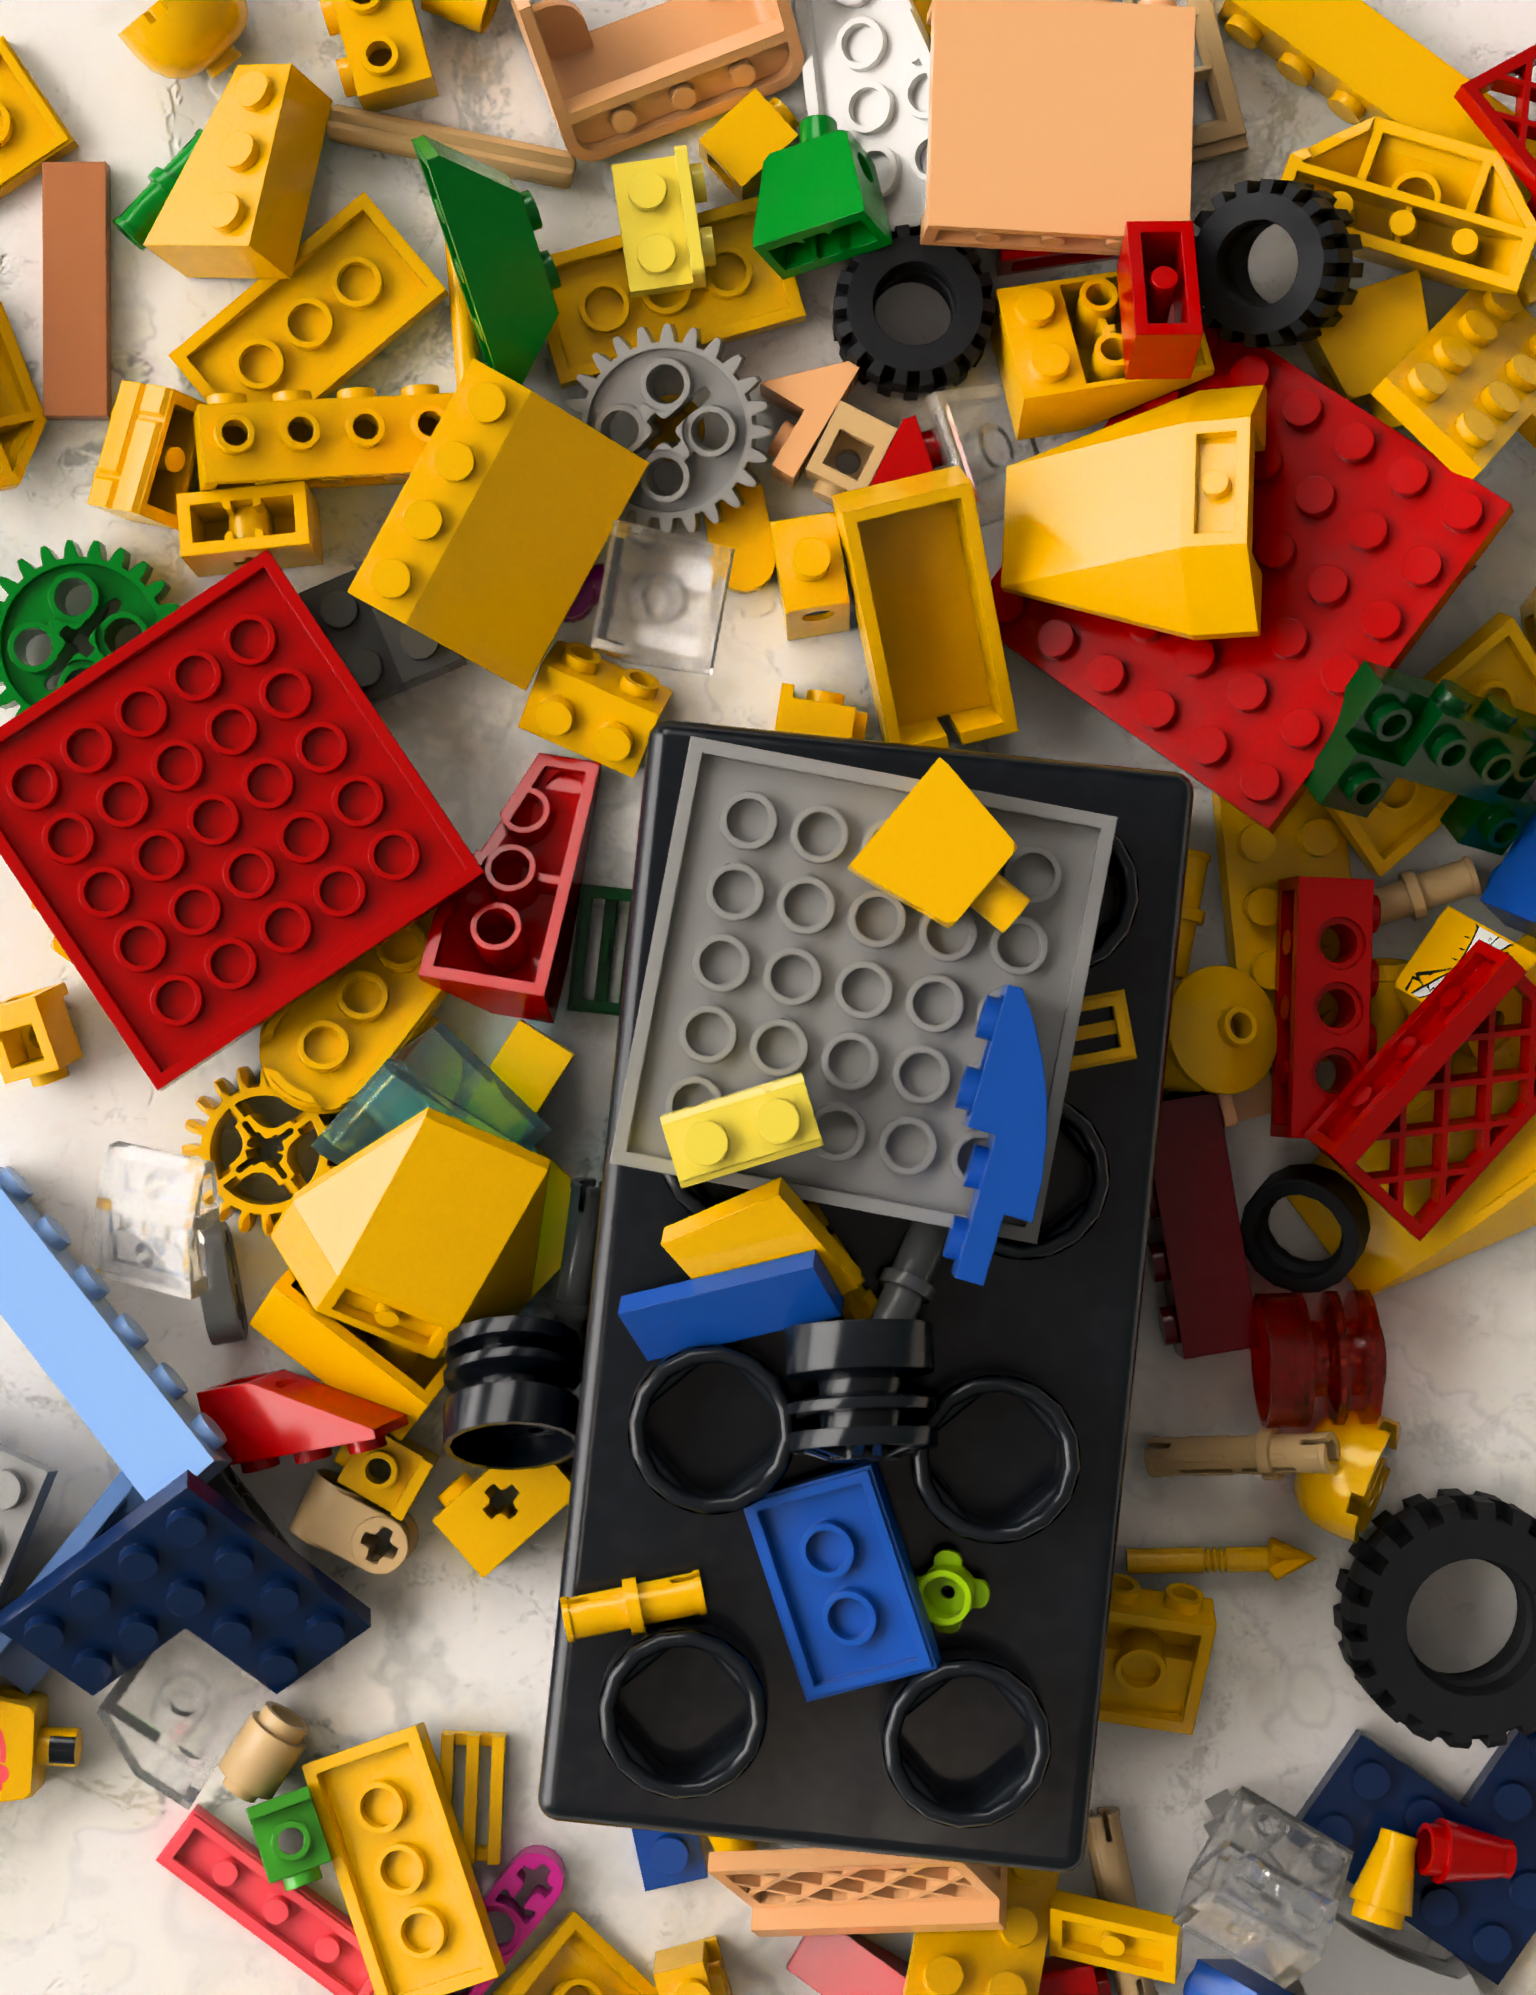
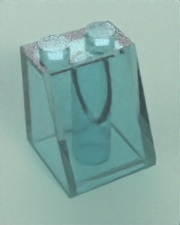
M440 1021L388 1058L311 1146L320 1155L339 1165L427 1107L456 1117L467 1124L509 1142L517 1143L540 1155L542 1154L535 1147L552 1129Z

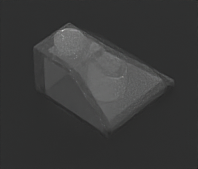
M185 1628L131 1669H126L96 1713L134 1775L189 1810L269 1688Z

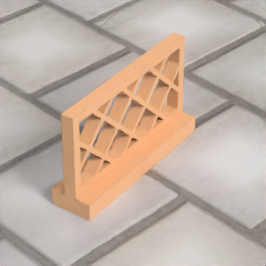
M827 1848L709 1852L708 1872L752 1907L751 1931L758 1937L1006 1930L1008 1867Z

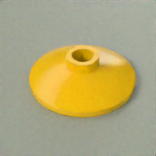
M1216 965L1193 971L1179 982L1173 993L1168 1050L1174 1064L1190 1083L1212 1094H1236L1244 1092L1259 1083L1269 1071L1277 1049L1276 1016L1268 996L1255 980L1238 969ZM1231 1019L1233 1020L1235 1025L1236 1036L1233 1034L1230 1028Z

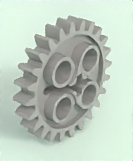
M664 324L660 342L655 341L648 327H638V347L635 348L624 337L617 336L613 338L617 358L613 360L603 353L595 352L592 358L601 373L598 377L578 374L576 379L589 391L586 399H568L566 403L573 410L582 413V422L610 439L612 438L609 428L614 416L621 411L631 414L638 424L639 431L633 445L626 449L637 454L661 434L662 428L657 422L659 417L663 419L678 417L702 388L709 389V399L677 426L675 432L681 439L680 442H664L658 445L646 458L649 465L618 522L623 521L632 511L636 512V529L641 533L649 529L654 518H659L663 536L673 535L677 518L682 519L689 533L699 531L700 512H704L714 524L722 522L724 519L719 502L724 500L735 508L742 507L745 503L736 487L739 483L750 487L759 486L760 480L748 469L750 463L769 462L771 457L766 452L755 447L756 439L774 434V429L756 424V415L765 412L771 407L770 402L752 401L749 395L762 381L760 376L740 379L737 373L742 368L746 357L743 354H738L727 361H723L721 356L725 340L716 337L705 349L701 348L702 336L700 328L691 327L683 343H680L674 324ZM668 365L678 369L684 380L682 394L672 403L665 402L659 398L654 386L655 376L660 369ZM710 412L718 413L724 417L729 427L728 440L718 450L708 448L699 437V424L703 417ZM664 458L677 462L683 472L682 486L673 495L662 492L654 481L655 467Z

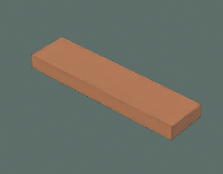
M42 162L43 416L47 420H110L112 412L110 166L107 162Z

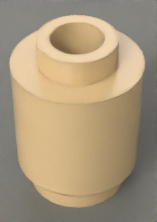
M267 1701L261 1711H253L219 1763V1769L226 1776L223 1780L225 1788L236 1797L250 1803H254L257 1798L272 1799L306 1747L304 1737L309 1731L308 1724L292 1710L272 1701Z

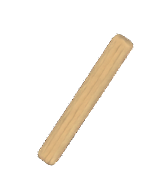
M339 104L333 105L329 112L326 134L329 140L334 143L418 159L411 139L425 135L504 172L508 178L568 189L571 187L575 177L576 158L566 150Z

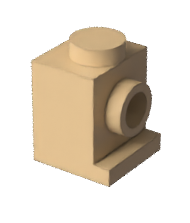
M840 400L805 469V478L815 482L811 493L833 506L831 495L870 486L898 429ZM845 453L855 455L860 462L858 470L852 474L840 472L835 464L840 455Z

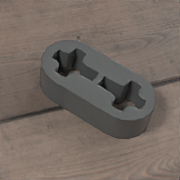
M226 1221L193 1226L191 1229V1248L209 1339L214 1346L244 1341L248 1337V1323L230 1228Z

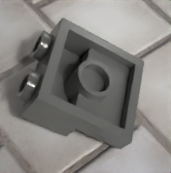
M363 561L355 564V570L298 593L372 704L467 665L463 656L349 594L347 591Z

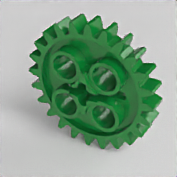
M67 540L63 559H59L53 550L47 546L40 547L42 566L38 568L20 558L17 563L23 579L18 584L8 578L0 577V585L8 594L5 602L0 601V686L5 685L6 687L0 694V708L6 710L20 705L16 716L114 652L116 650L115 637L124 626L136 624L144 632L180 608L181 606L177 603H160L169 593L170 585L164 580L146 585L153 571L149 564L142 561L128 571L131 554L120 547L110 560L107 561L105 545L95 540L89 548L87 557L83 556L82 550L76 542ZM79 585H89L92 592V603L89 609L83 614L70 616L65 606L69 591ZM119 600L121 603L119 610L104 620L111 602ZM79 633L89 637L90 644L95 647L92 654L88 657L78 653L79 649L73 643ZM47 634L51 639L52 652L43 664L31 666L26 658V647L35 636ZM64 669L58 680V686L54 690H48L47 682L49 679Z

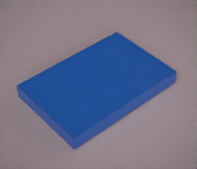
M878 1462L861 1463L775 1487L761 1500L743 1509L806 1702L938 1669V1663L942 1657Z

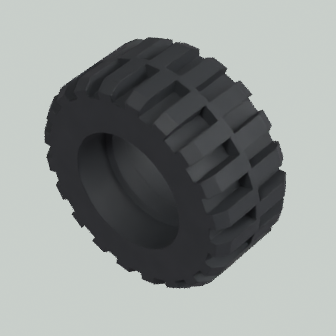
M1457 1488L1438 1489L1437 1497L1427 1499L1420 1493L1402 1500L1404 1507L1402 1511L1392 1515L1385 1509L1371 1521L1377 1529L1366 1541L1359 1536V1541L1356 1544L1353 1543L1348 1550L1355 1557L1350 1570L1342 1568L1339 1570L1335 1587L1342 1593L1341 1603L1333 1605L1334 1625L1342 1634V1640L1338 1642L1345 1662L1355 1673L1354 1678L1382 1711L1396 1723L1401 1722L1412 1734L1431 1742L1436 1737H1439L1449 1747L1469 1749L1472 1745V1739H1480L1487 1748L1506 1745L1508 1742L1506 1732L1517 1729L1523 1736L1527 1737L1536 1731V1519L1514 1504H1508L1494 1495L1475 1491L1473 1495H1469ZM1480 1559L1499 1567L1513 1583L1517 1598L1515 1625L1510 1638L1502 1650L1482 1666L1459 1673L1438 1672L1422 1663L1414 1654L1407 1639V1616L1413 1597L1423 1582L1440 1568L1460 1560Z

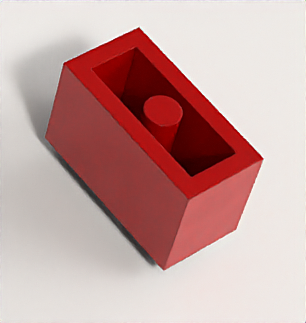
M1127 221L1117 263L1125 380L1191 379L1203 337L1193 221Z

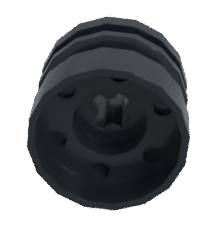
M518 1315L486 1317L463 1323L451 1330L444 1340V1359L448 1365L443 1372V1382L448 1391L453 1393L447 1398L443 1406V1448L447 1455L466 1465L498 1470L541 1468L561 1463L573 1457L579 1399L572 1392L576 1390L581 1382V1370L577 1363L581 1357V1341L577 1331L561 1322L542 1317Z
M851 1319L814 1322L784 1328L786 1378L816 1383L819 1390V1396L787 1404L788 1418L820 1420V1429L788 1433L789 1454L809 1455L826 1460L829 1463H872L895 1461L921 1449L938 1448L937 1427L905 1425V1416L936 1412V1398L904 1393L903 1380L925 1376L933 1373L935 1370L932 1322L913 1319Z

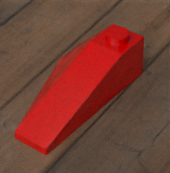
M538 753L500 812L501 820L481 851L476 849L473 854L486 875L441 904L435 912L418 974L420 980L490 1013L554 1024L569 962L579 904L580 886L583 881L602 771L600 763Z

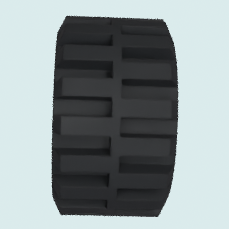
M1275 179L1247 180L1234 184L1235 192L1221 191L1211 199L1215 210H1201L1193 221L1201 229L1199 235L1194 236L1200 305L1206 309L1201 315L1202 323L1207 328H1221L1220 338L1230 343L1243 342L1244 340V347L1252 348L1297 345V342H1308L1322 336L1321 328L1334 327L1343 318V315L1338 311L1340 305H1352L1358 291L1349 288L1351 278H1362L1364 263H1353V251L1363 249L1360 234H1348L1346 227L1354 222L1348 210L1335 209L1334 204L1337 198L1327 191L1314 190L1313 184L1301 181ZM1278 224L1290 235L1296 246L1298 270L1289 291L1280 300L1271 304L1264 300L1254 289L1248 273V258L1251 247L1257 237L1269 226Z
M909 224L895 226L894 235H892V245L849 258L847 269L841 270L834 296L832 329L834 341H838L840 346L839 355L843 362L850 361L860 367L858 380L864 386L870 381L878 386V394L890 398L891 391L904 393L903 400L917 401L918 394L929 392L930 398L944 394L946 386L953 384L955 387L967 378L968 371L972 367L976 368L983 356L992 330L996 299L991 298L993 283L989 272H981L979 267L982 259L974 249H971L966 254L960 247L920 245V233H910ZM914 282L924 284L937 291L947 303L951 313L950 325L940 338L924 345H906L897 342L881 329L875 318V306L878 298L889 288L901 283Z

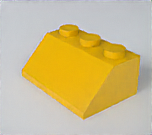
M290 1268L274 1284L249 1323L254 1329L328 1386L407 1414L409 1424L390 1432L400 1442L445 1386L443 1372L448 1364L444 1356L437 1359L429 1358L316 1312Z

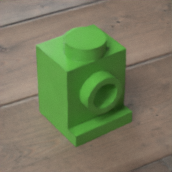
M308 1786L246 1808L269 1884L282 1880L287 1892L323 1878L319 1865L330 1862L332 1859ZM296 1828L302 1833L304 1842L302 1848L297 1853L286 1854L279 1848L278 1838L283 1830Z

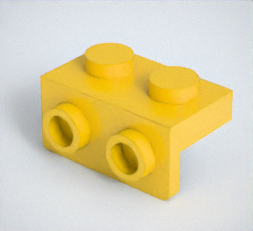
M557 641L540 665L518 727L634 778L646 755L650 730L659 722L673 691L661 685L656 677L646 671L635 668L625 669L602 659L595 649L585 644Z

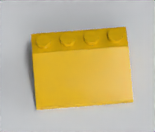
M473 358L347 592L526 691L646 471L649 462L532 390Z

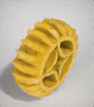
M244 1066L236 1070L238 1090L226 1078H219L214 1082L215 1091L222 1099L221 1103L207 1096H200L196 1105L210 1117L207 1122L201 1119H188L186 1121L185 1129L191 1133L202 1135L201 1143L183 1145L182 1154L187 1157L201 1155L202 1166L188 1170L186 1178L188 1181H196L207 1177L210 1186L202 1190L197 1196L201 1204L208 1203L218 1196L224 1200L216 1211V1219L221 1222L226 1221L234 1214L236 1209H239L241 1214L238 1221V1230L247 1233L252 1230L259 1215L262 1219L264 1234L271 1236L275 1224L291 1199L283 1201L261 1200L245 1193L237 1185L256 1173L262 1172L270 1175L279 1186L285 1185L290 1194L294 1196L296 1191L334 1168L338 1154H352L356 1152V1142H338L336 1132L347 1130L354 1123L351 1117L339 1118L332 1122L329 1114L303 1111L296 1118L288 1120L281 1126L271 1124L264 1118L261 1112L255 1113L247 1101L264 1095L279 1096L269 1086L262 1067L260 1070V1083H257L252 1070L248 1066ZM233 1116L238 1122L235 1127L241 1135L243 1147L236 1160L229 1165V1168L225 1169L221 1154V1141L225 1126L230 1117ZM315 1128L319 1140V1161L312 1179L307 1183L301 1175L304 1170L297 1160V1148L303 1138L310 1134L309 1131ZM294 1130L293 1134L282 1141L284 1150L277 1151V1153L283 1155L279 1163L274 1159H270L246 1167L248 1163L258 1157L256 1148L263 1146L257 1143L261 1135L268 1139L286 1135Z

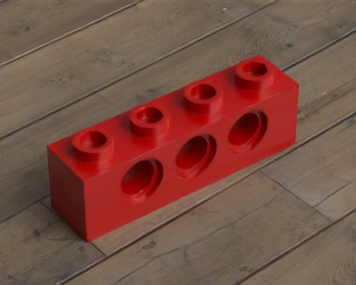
M1312 876L1278 879L1274 997L1277 1049L1272 1063L1270 1136L1306 1139L1303 1136L1304 1133L1376 1054L1377 1032L1375 1026L1370 1024L1371 998L1376 995L1378 990L1379 968L1376 960L1372 959L1373 933L1378 930L1380 925L1381 903L1379 897L1374 895V879ZM1328 927L1337 934L1340 942L1339 953L1333 961L1328 960L1320 948L1321 936ZM1326 992L1335 998L1338 1005L1337 1017L1330 1026H1327L1321 1020L1318 1013L1319 1001ZM1328 1057L1335 1066L1336 1078L1333 1085L1325 1091L1318 1084L1316 1070L1320 1061Z

